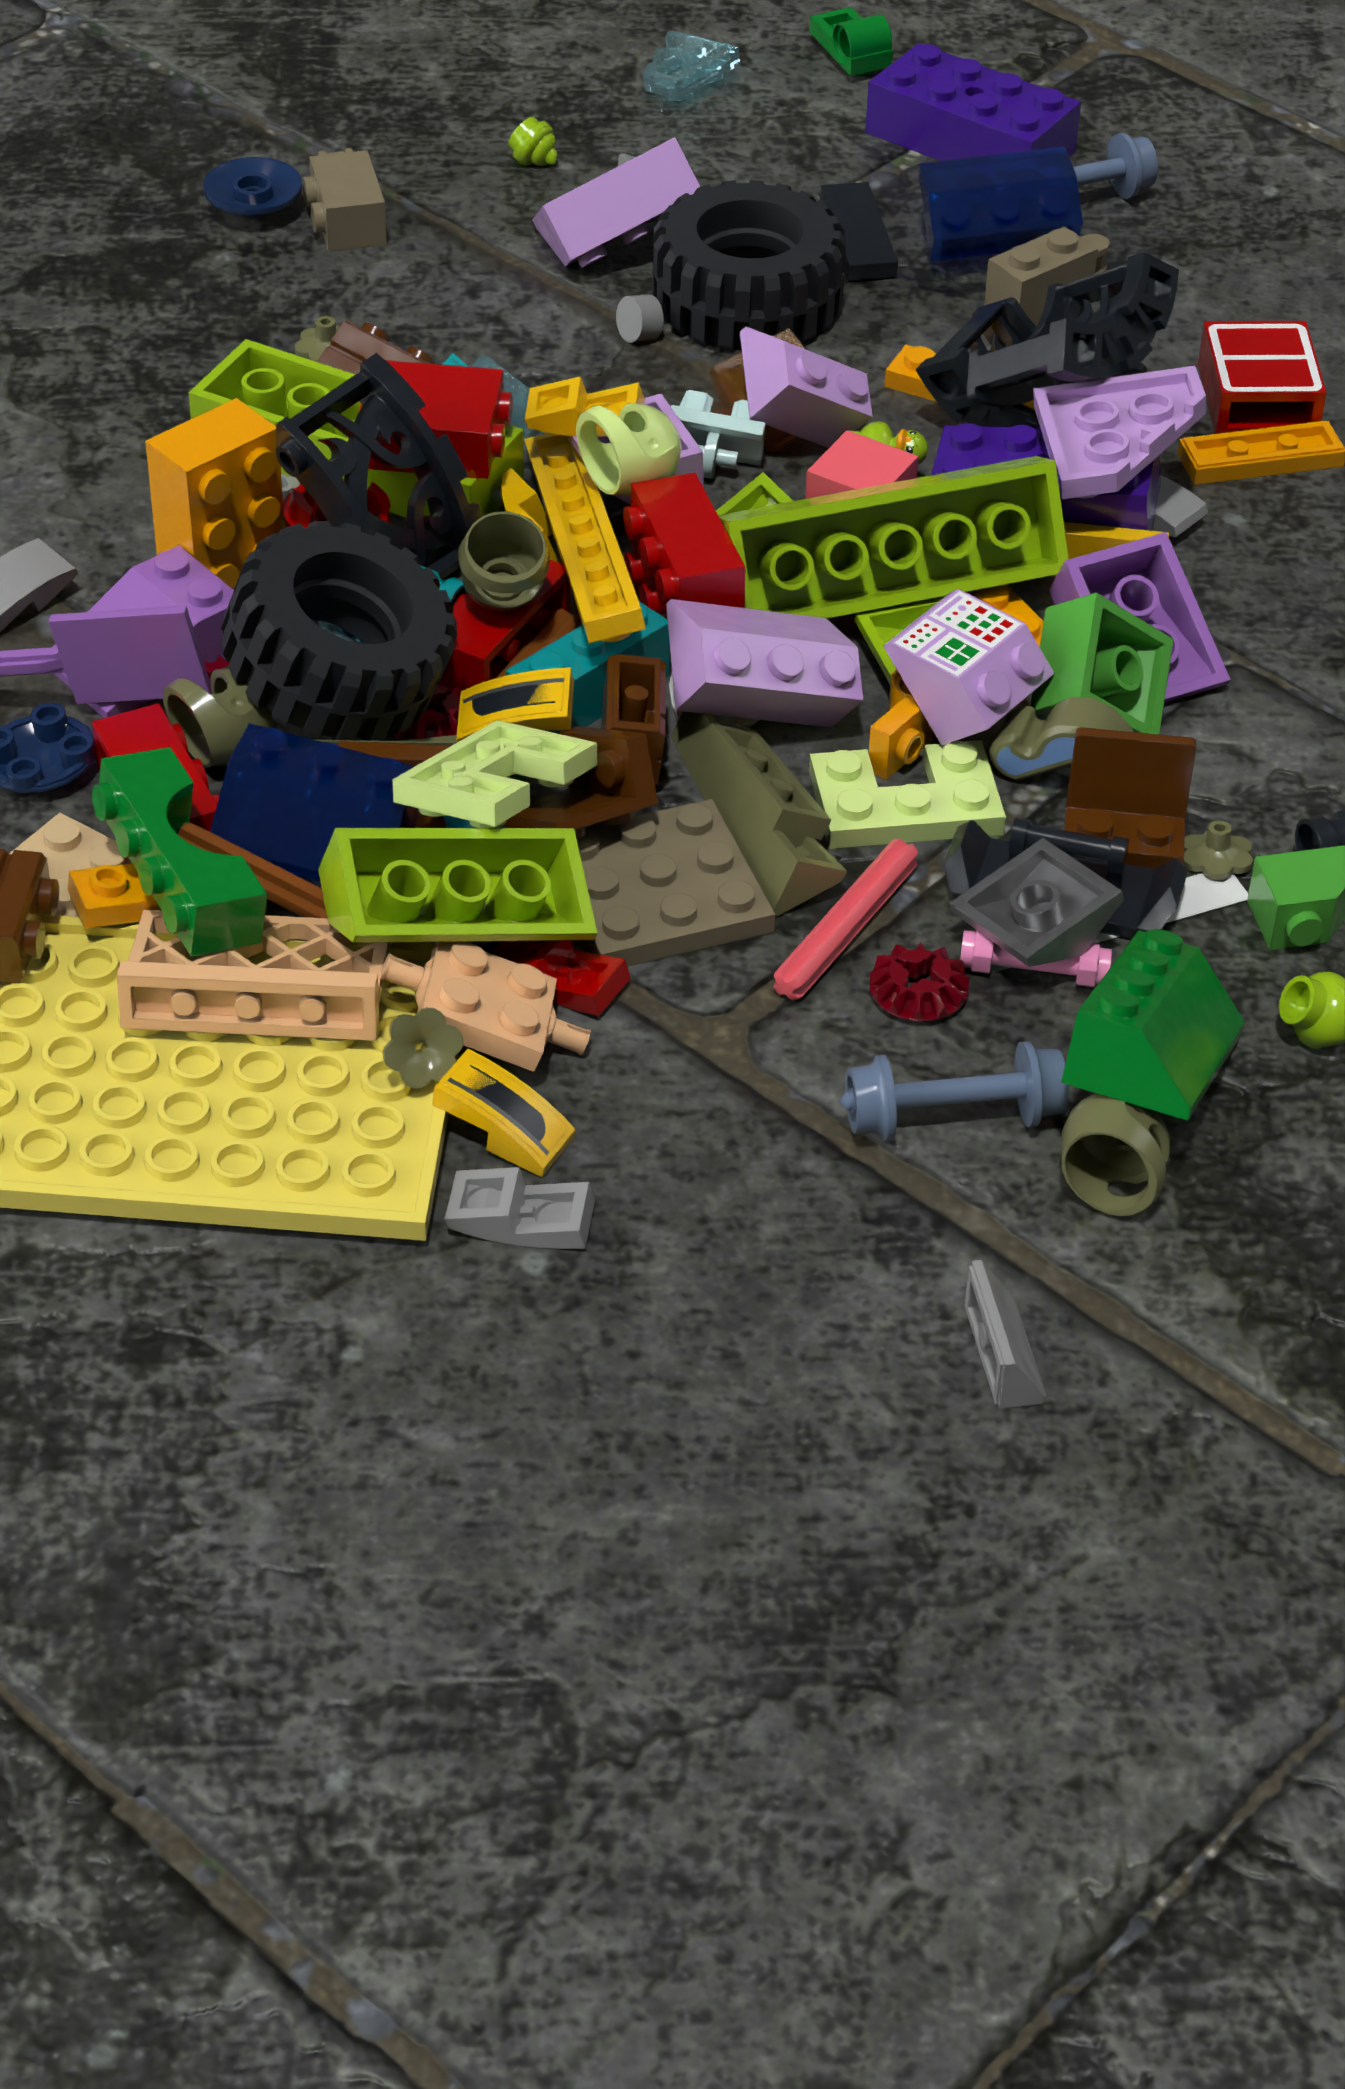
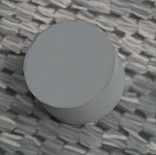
M650 294L625 296L620 300L616 311V323L621 337L625 341L632 343L652 341L660 336L664 317L661 304L655 296Z

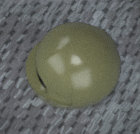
M508 511L490 513L474 522L458 547L461 578L465 591L482 608L497 612L520 610L529 605L538 596L549 570L550 553L540 528L531 519Z
M229 668L216 669L212 672L210 679L212 694L185 678H177L164 688L163 701L171 724H180L186 737L189 754L194 759L199 758L206 768L235 766L253 760L264 751L266 741L272 740L275 736L277 721L272 719V712L265 706L259 709L248 699L246 695L247 684L238 685ZM188 707H189L190 710L193 712V714L195 715V717L192 716V714L190 713Z
M1097 1093L1081 1100L1071 1110L1061 1135L1062 1171L1066 1182L1075 1194L1093 1208L1116 1216H1128L1141 1212L1159 1197L1164 1187L1166 1178L1165 1164L1170 1154L1169 1132L1160 1114L1157 1111ZM1117 1181L1133 1184L1148 1181V1185L1144 1190L1132 1196L1122 1197L1113 1195L1107 1188L1110 1183Z

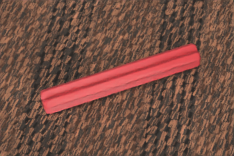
M900 838L892 840L774 972L776 982L773 984V988L779 995L785 994L791 1001L803 997L917 866L915 857L918 855V850L914 844L907 845Z

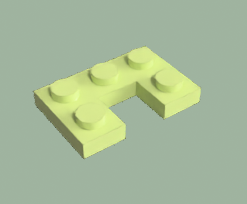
M496 720L392 779L393 802L418 808L419 812L426 816L438 817L448 815L469 820V824L476 828H498L503 826L506 820L530 806V783L507 778L508 776L519 774L536 778L539 784L547 787L570 785L574 782L575 778L597 766V742Z
M982 740L953 741L945 745L940 743L925 745L923 764L929 781L927 784L878 787L867 749L810 754L809 774L816 801L831 819L825 832L829 849L885 845L894 839L900 838L905 843L953 839L957 827L970 820H974L989 836L1004 835L1006 816Z

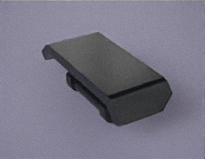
M1018 817L1014 819L1009 841L991 838L974 820L959 825L944 862L949 891L957 898L1044 838L1122 891L1123 902L1100 933L1130 939L1138 931L1147 932L1152 929H1162L1178 908L1188 869L1177 859H1173L1156 869L1126 864L1129 849L1128 838L1113 836V839L1034 825L1031 824V820Z

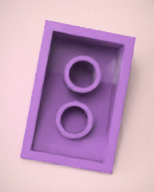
M1166 532L1064 561L1049 589L1055 605L1098 593L1173 638L1164 703L1228 685L1231 679Z
M178 545L133 566L88 612L187 606L203 660L211 663L216 660L218 654L226 660L221 646V638L223 636L221 626L234 590ZM53 673L71 689L66 674ZM155 699L87 704L103 718L132 711Z

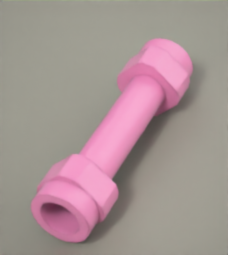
M964 930L960 960H963L964 968H971V972L990 974L991 965L1074 975L1076 976V985L1095 987V984L1098 985L1110 969L1112 949L1100 948V944L1091 943L1082 956L1028 967L978 930L976 932Z

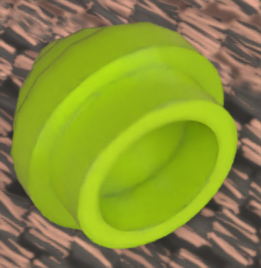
M529 117L514 130L508 141V146L513 150V157L524 166L533 164L536 166H546L556 163L557 151L554 149L556 138L552 127L546 121L539 122L535 117Z

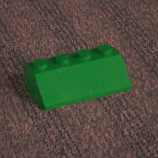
M1166 930L1138 931L1077 1011L1061 1083L1188 1121L1240 1038L1245 1021L1199 947L1183 943V939L1179 935Z

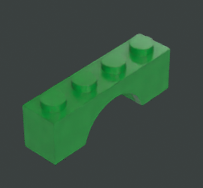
M167 747L101 758L99 784L94 785L92 789L94 811L98 819L106 821L112 830L121 856L129 858L134 865L145 894L148 896L152 895L161 908L168 931L171 934L176 933L191 957L261 943L267 893L243 856L206 851L188 843L178 835L180 828L185 823H190L194 782L172 749Z

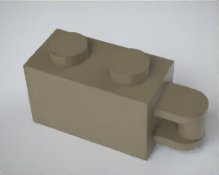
M344 148L343 151L326 153L325 150L317 151V156H309L310 176L302 178L306 207L311 206L314 233L323 234L328 252L387 245L385 201L368 151L353 152L352 148Z
M1061 227L988 260L984 306L1014 297L1031 321L1038 325L1050 285L1056 283L1064 285L1107 270L1106 255L1109 251V239L1100 234H1086L1079 237L1075 232L1066 227Z

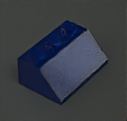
M1065 147L918 164L930 261L1004 253L1015 246L1027 243L1061 227H1066L1080 236L1083 219L1077 176Z
M249 723L229 759L210 832L294 875L320 881L318 869L335 828H415L418 808L393 802L392 779L415 766L401 763L391 758H382L343 748L333 743L320 742L285 733L275 728Z

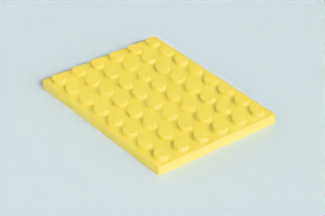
M44 916L45 945L42 957L40 959H30L24 979H21L20 983L0 982V1208L426 1241L449 1113L432 1105L434 1087L439 1081L431 1080L428 1085L420 1089L411 1088L402 1081L400 1071L392 1070L386 1066L382 1053L386 1044L391 1040L389 1026L393 1019L402 1014L415 1016L418 1012L415 991L384 980L379 1003V1029L376 1041L121 1028L117 973L121 961H128L139 922L85 929L80 917ZM154 934L165 943L178 938L177 934ZM289 939L282 943L292 949L308 941ZM351 942L345 946L355 952L373 943ZM391 942L389 954L424 968L431 958V953L436 943ZM262 951L246 959L256 965L272 957ZM188 953L184 955V957L193 962L206 955H209V953L191 957ZM325 954L309 962L320 968L335 960ZM421 1040L416 1042L415 1050H419L422 1047ZM460 1052L455 1055L456 1061L459 1059Z

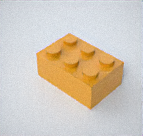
M238 398L145 441L157 555L180 545L233 590L249 553L255 551L257 544L267 536L276 532L279 534V531L285 528L281 465L276 457V426Z

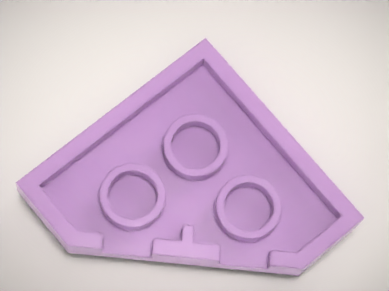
M1195 366L1104 378L1084 383L1033 388L1034 408L1049 458L1056 462L1059 491L1062 499H1087L1098 494L1118 492L1206 414V394Z

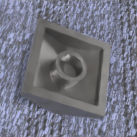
M1042 838L949 904L951 912L1022 963L1032 967L1082 956L1123 902L1124 898L1120 889Z

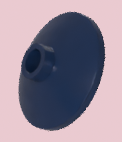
M245 157L224 162L213 168L204 179L203 189L206 199L215 207L234 214L257 217L281 210L295 202L302 191V180L297 170L285 162L265 157Z

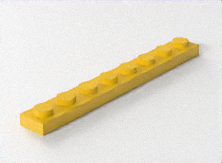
M545 433L525 438L524 441L532 471L588 642L592 643L600 640L603 642H617L629 637L632 632L646 629L639 600L600 492L587 472L582 458L567 436Z

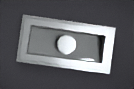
M983 1260L972 1261L968 1271L964 1307L995 1405H998L999 1409L1046 1402L1045 1389L1013 1296Z

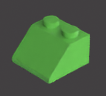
M1098 593L1047 607L1040 649L1054 674L1032 692L1030 706L1035 709L1036 716L1046 720L1054 706L1070 697L1094 698L1113 707L1132 727L1134 732L1160 734L1173 638Z

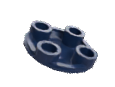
M57 703L38 705L32 710L30 716L14 720L5 726H0V788L19 793L45 792L67 785L81 776L96 756L91 729L79 720L68 717L65 708Z

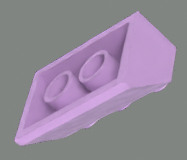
M674 137L546 203L532 221L565 267L578 261L580 267L584 268L608 255L604 246L622 238L625 245H628L649 234L651 229L648 223L660 218L668 206L672 205L678 197L685 193L694 194L700 185Z
M671 599L666 604L676 711L832 728L863 701L858 647L826 618Z

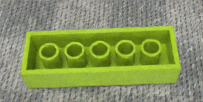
M245 339L188 392L191 419L238 398L276 426V423L285 417L291 419L355 374ZM357 402L342 412L341 415L354 422L361 403ZM326 423L307 436L328 460L331 458L330 448L317 440L340 438L348 442L349 439L329 423ZM505 425L504 454L502 458L494 457L489 479L466 477L460 481L469 505L471 503L479 504L482 516L497 512L504 504L501 489L502 474L512 468L524 480L523 429ZM281 467V473L284 474V475H286V476H290V475H289L288 473H286V472L284 471V469ZM368 469L367 490L371 481L377 484L390 500L391 507L389 512L407 519V505L410 494L419 481L416 474ZM427 501L424 505V516L430 515Z
M1039 456L718 515L746 566L745 608L827 619L947 596L950 592L957 589L968 592L1056 575L1064 561L1069 560L1055 460Z

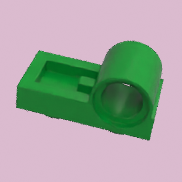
M852 7L810 16V33L850 76H866L873 71L885 69L892 64V34L888 21L882 14L862 18Z

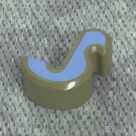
M1070 697L1054 706L1046 720L1038 719L1032 706H1022L1007 714L989 749L990 761L998 772L1008 778L1019 781L1071 765L1075 732L1080 727L1127 732L1134 731L1113 707L1094 698Z

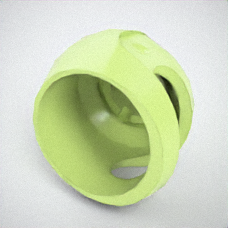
M629 403L622 408L618 417L605 407L594 406L579 416L576 426L579 451L591 479L604 493L631 496V483L671 477L677 471L682 451L679 432L668 416L657 408L645 404ZM596 424L604 430L611 441L610 443L605 444L598 439Z

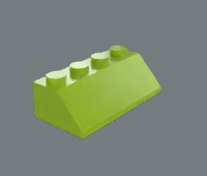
M335 828L318 869L328 923L351 942L594 940L598 934L574 828Z

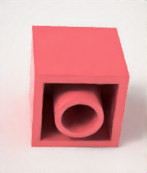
M846 430L807 470L805 499L917 478L919 456Z

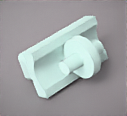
M688 390L679 406L671 405L673 411L703 451L704 478L713 479L717 464L736 468L737 462L761 466L766 423L750 419L747 400L741 399L734 402L731 416L712 413L714 398L709 396L708 393Z

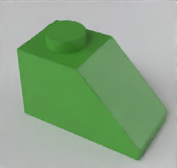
M1345 845L1255 857L1247 903L1269 950L1328 943L1344 923Z

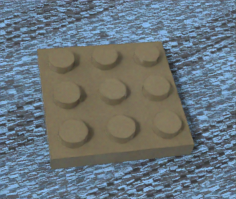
M712 799L637 815L635 820L624 824L588 826L587 835L577 838L598 932L594 940H585L591 953L623 958L626 960L627 966L769 934L775 930V913Z

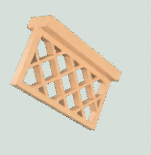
M143 910L128 961H121L118 969L117 986L121 1028L376 1041L379 1029V1003L384 979L381 980L379 978L389 954L391 942H361L373 944L354 952L345 946L351 943V941L329 924L327 918L265 915L261 943L209 953V955L191 962L184 957V955L188 954V951L179 937L165 943L154 935L155 933H170L165 925L162 910ZM289 939L308 941L292 949L282 943ZM262 951L272 957L256 965L246 959ZM325 954L335 960L320 968L309 962Z

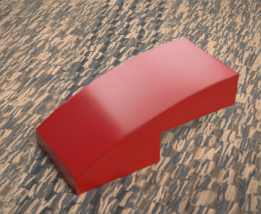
M571 940L500 941L490 952L517 964L531 965L543 974L556 978L557 983L553 1003L597 1016L605 1010L631 979L625 959L574 950Z

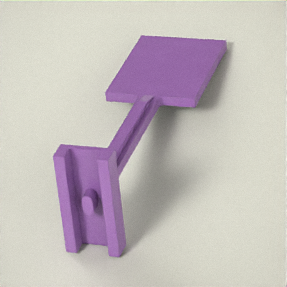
M187 606L51 614L48 622L57 647L0 651V677L64 673L68 677L77 704L163 699L164 688L177 678L193 681L211 694L209 676Z

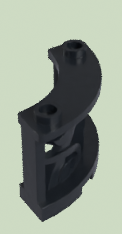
M1142 252L1128 257L1127 264L1064 285L1060 283L1050 285L1041 319L1036 329L1026 341L996 351L982 348L970 351L967 399L985 406L1011 407L1033 401V388L1054 386L1061 380L1074 383L1091 382L1109 378L1132 369L1142 362L1153 350L1150 343L1153 341L1156 332L1165 329L1168 324L1177 292L1179 269L1146 252ZM1100 301V308L1095 313L1091 303Z
M1014 297L977 308L972 314V318L934 357L925 359L915 369L937 403L957 424L964 419L967 423L983 427L1027 425L1032 428H1040L1036 411L1023 404L1011 407H991L980 405L967 399L969 352L967 350L969 348L971 351L978 348L987 350L981 335L983 334L991 344L990 351H996L1026 341L1037 327ZM1139 363L1132 369L1112 377L1146 373L1148 370L1143 363ZM1061 380L1057 385L1069 384L1074 382Z
M375 353L360 364V372L291 419L285 417L276 423V457L284 471L290 476L296 477L308 491L327 521H330L331 526L341 527L344 523L361 526V532L373 536L378 532L391 538L390 544L400 550L406 547L418 556L419 565L426 568L429 567L438 572L440 578L444 579L460 567L458 547L472 524L482 517L479 504L471 503L469 505L460 483L468 474L447 434L445 433L438 438L435 436L419 413V410L426 406V404L409 383L378 353ZM357 402L363 405L354 422L341 415L342 412ZM326 423L333 425L349 438L348 442L340 438L317 440L330 448L331 458L329 460L307 437ZM391 436L401 449L397 455L381 445L392 444ZM370 457L388 467L413 468L419 481L414 486L408 501L407 529L390 524L368 511L367 478ZM427 501L430 515L424 516V505Z

